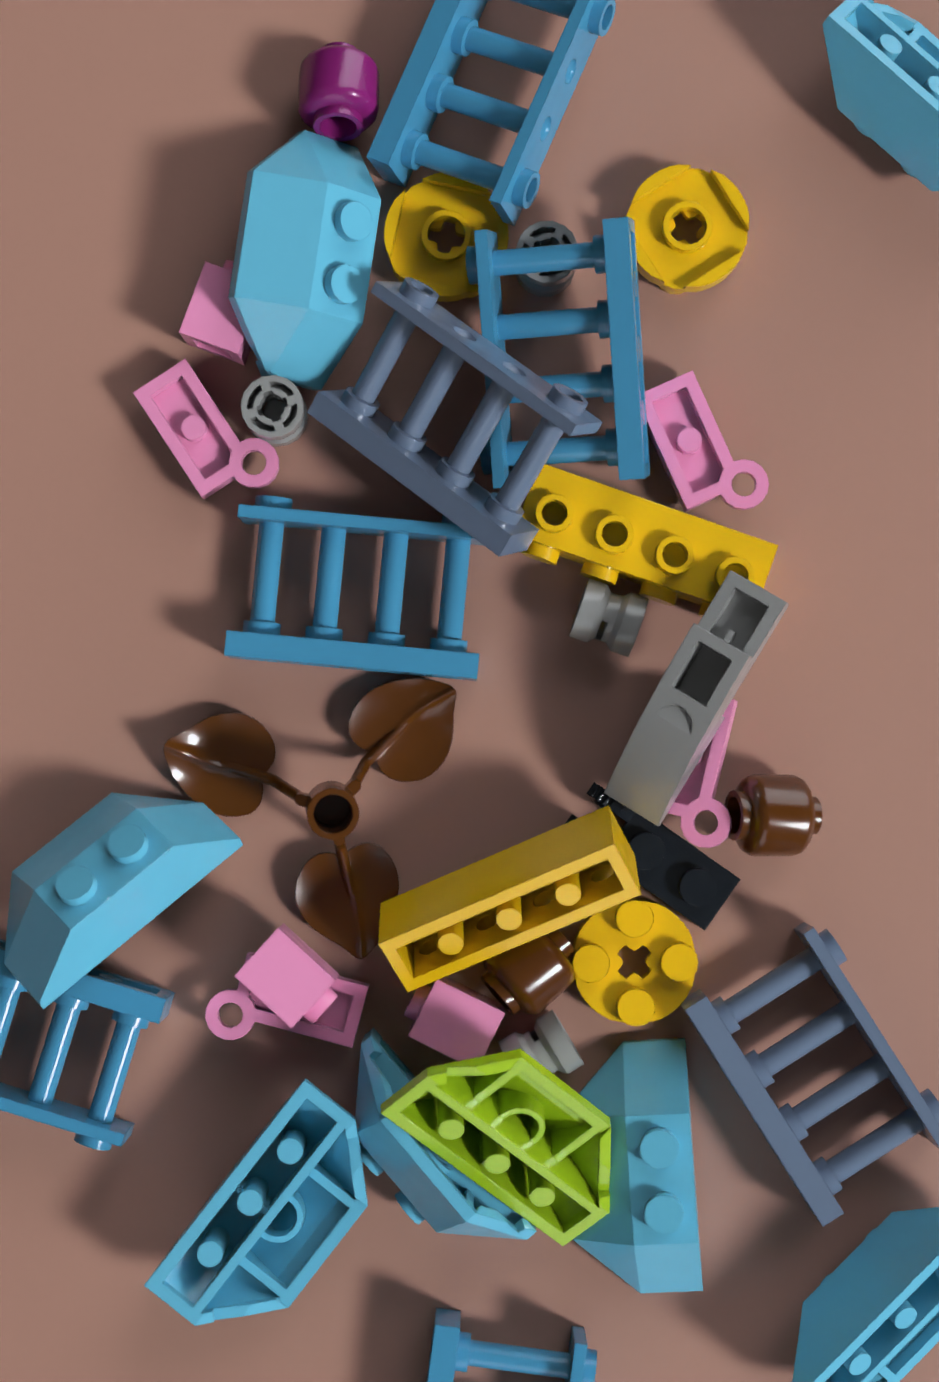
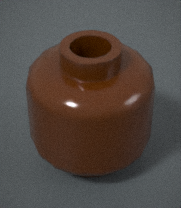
M754 774L747 776L740 781L735 790L729 792L724 804L732 818V829L728 837L736 841L739 848L750 856H794L800 854L807 848L811 842L812 835L817 834L822 825V807L819 799L812 797L811 790L806 782L795 775Z
M556 930L484 960L483 965L487 972L480 978L492 995L512 1015H515L520 1009L527 1014H538L573 983L575 973L567 958L575 952V949L559 930Z

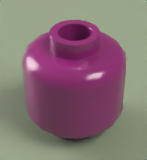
M332 42L312 51L303 59L299 71L298 111L303 122L313 129L316 134L339 142L349 141L357 138L376 121L379 110V71L375 61L370 56L349 43Z

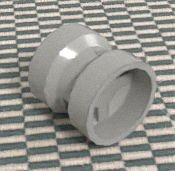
M539 221L530 225L520 235L516 248L577 243L574 234L565 225L554 221ZM575 270L516 274L519 284L528 293L539 297H551L563 292L573 279Z
M277 375L262 376L251 382L244 391L241 401L242 417L256 438L267 441L273 447L288 446L298 440L306 430L308 422L307 406L297 386L287 378Z
M589 578L569 637L586 643L596 639L605 642L610 651L629 657L642 624L649 598L632 592L621 596L611 592L606 583Z
M553 1009L536 1019L535 1030L527 1031L524 1034L513 1032L498 1041L503 1052L521 1048L553 1074L556 1071L569 1074L584 1065L582 1058Z

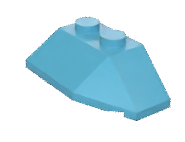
M845 0L822 24L837 109L853 122L860 133L871 138L899 162L907 174L917 178L930 191H939V39L920 22L889 5L874 3L873 0Z
M307 130L299 131L287 143L273 151L247 172L228 299L245 339L258 359L255 362L261 377L277 375L287 378L296 386L317 391L322 390L363 325L381 198L358 147Z
M111 792L12 871L4 956L5 966L36 1002L45 1009L243 846L241 839L203 802Z
M373 1027L364 1035L361 1043L355 1117L362 1162L376 1176H379L384 1171L400 1189L395 1194L396 1200L406 1214L418 1225L426 1220L436 1233L528 1240L537 1232L536 1226L381 1114V1104L415 1078V1075Z
M683 1037L622 1041L610 1058L579 1092L582 1097L610 1117V1213L573 1240L639 1293L703 1291L686 1040Z
M305 1078L274 1114L198 1211L144 1286L194 1326L213 1323L215 1320L244 1317L289 1308L368 1206L356 1117Z
M939 1207L891 1212L877 1228L868 1233L864 1241L832 1273L828 1274L808 1296L802 1305L792 1382H900L939 1342Z

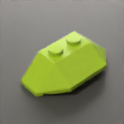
M521 1048L427 1067L381 1104L382 1115L561 1246H565L610 1213V1117Z

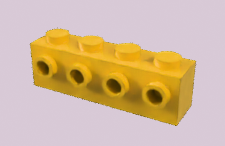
M546 464L527 494L523 505L524 514L522 517L537 527L539 531L526 551H522L521 554L551 565L557 564L559 556L583 564L580 571L581 575L612 586L616 585L618 577L642 585L639 595L665 605L675 606L677 597L701 605L698 613L701 617H703L730 570L764 589L778 545Z
M609 805L381 902L378 945L406 991H413L641 895L635 854Z

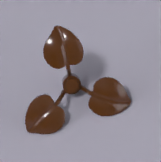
M405 678L381 684L367 692L357 702L351 712L348 732L351 739L368 752L360 760L352 777L345 785L337 781H325L316 785L309 794L300 791L277 775L267 772L275 759L274 741L262 723L246 714L227 712L203 719L187 730L169 738L163 746L164 756L174 779L184 792L195 802H203L215 814L225 817H239L251 814L259 807L262 801L263 783L274 787L291 798L298 806L305 807L311 829L318 836L333 840L336 853H318L303 865L295 885L297 906L305 921L315 931L340 945L355 958L363 959L378 944L380 903L398 896L399 878L393 860L380 845L366 842L358 844L347 851L345 837L355 829L359 820V807L354 795L361 789V783L375 761H377L384 775L400 782L420 781L439 769L450 751L453 740L456 690L449 684L432 679Z

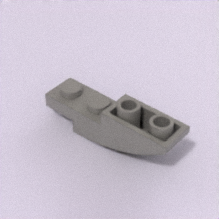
M730 570L698 625L693 623L656 687L604 791L606 795L656 826L661 825L725 719L722 715L788 608L789 604L786 601Z

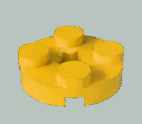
M678 164L661 169L648 177L640 185L626 214V217L635 220L638 271L649 282L658 285L664 292L669 294L699 292L719 284L736 268L747 244L749 211L746 202L733 182L714 170H711L709 173L702 169L690 168L691 165ZM682 214L687 221L695 218L701 221L702 227L696 233L698 242L689 244L684 239L677 241L671 233L676 227L673 220L675 216Z
M435 173L422 178L421 183L413 185L406 193L404 190L392 203L384 226L385 250L395 277L400 282H403L405 277H410L428 285L439 295L437 301L452 302L478 296V284L470 285L466 270L467 246H475L474 230L487 229L496 232L498 250L508 249V224L502 221L489 201L492 193L487 188L444 173ZM444 222L455 224L456 235L465 238L460 247L453 246L449 253L439 252L437 243L428 240L430 232H440Z
M634 898L587 917L575 935L573 945L575 952L571 960L576 986L588 1005L611 1021L622 1022L636 1027L660 1020L671 1014L682 1004L693 986L694 976L699 963L692 936L679 917L657 902ZM627 945L631 950L635 951L643 945L649 950L650 953L645 959L649 969L644 975L640 976L632 972L625 977L618 972L623 964V960L618 953L624 946Z

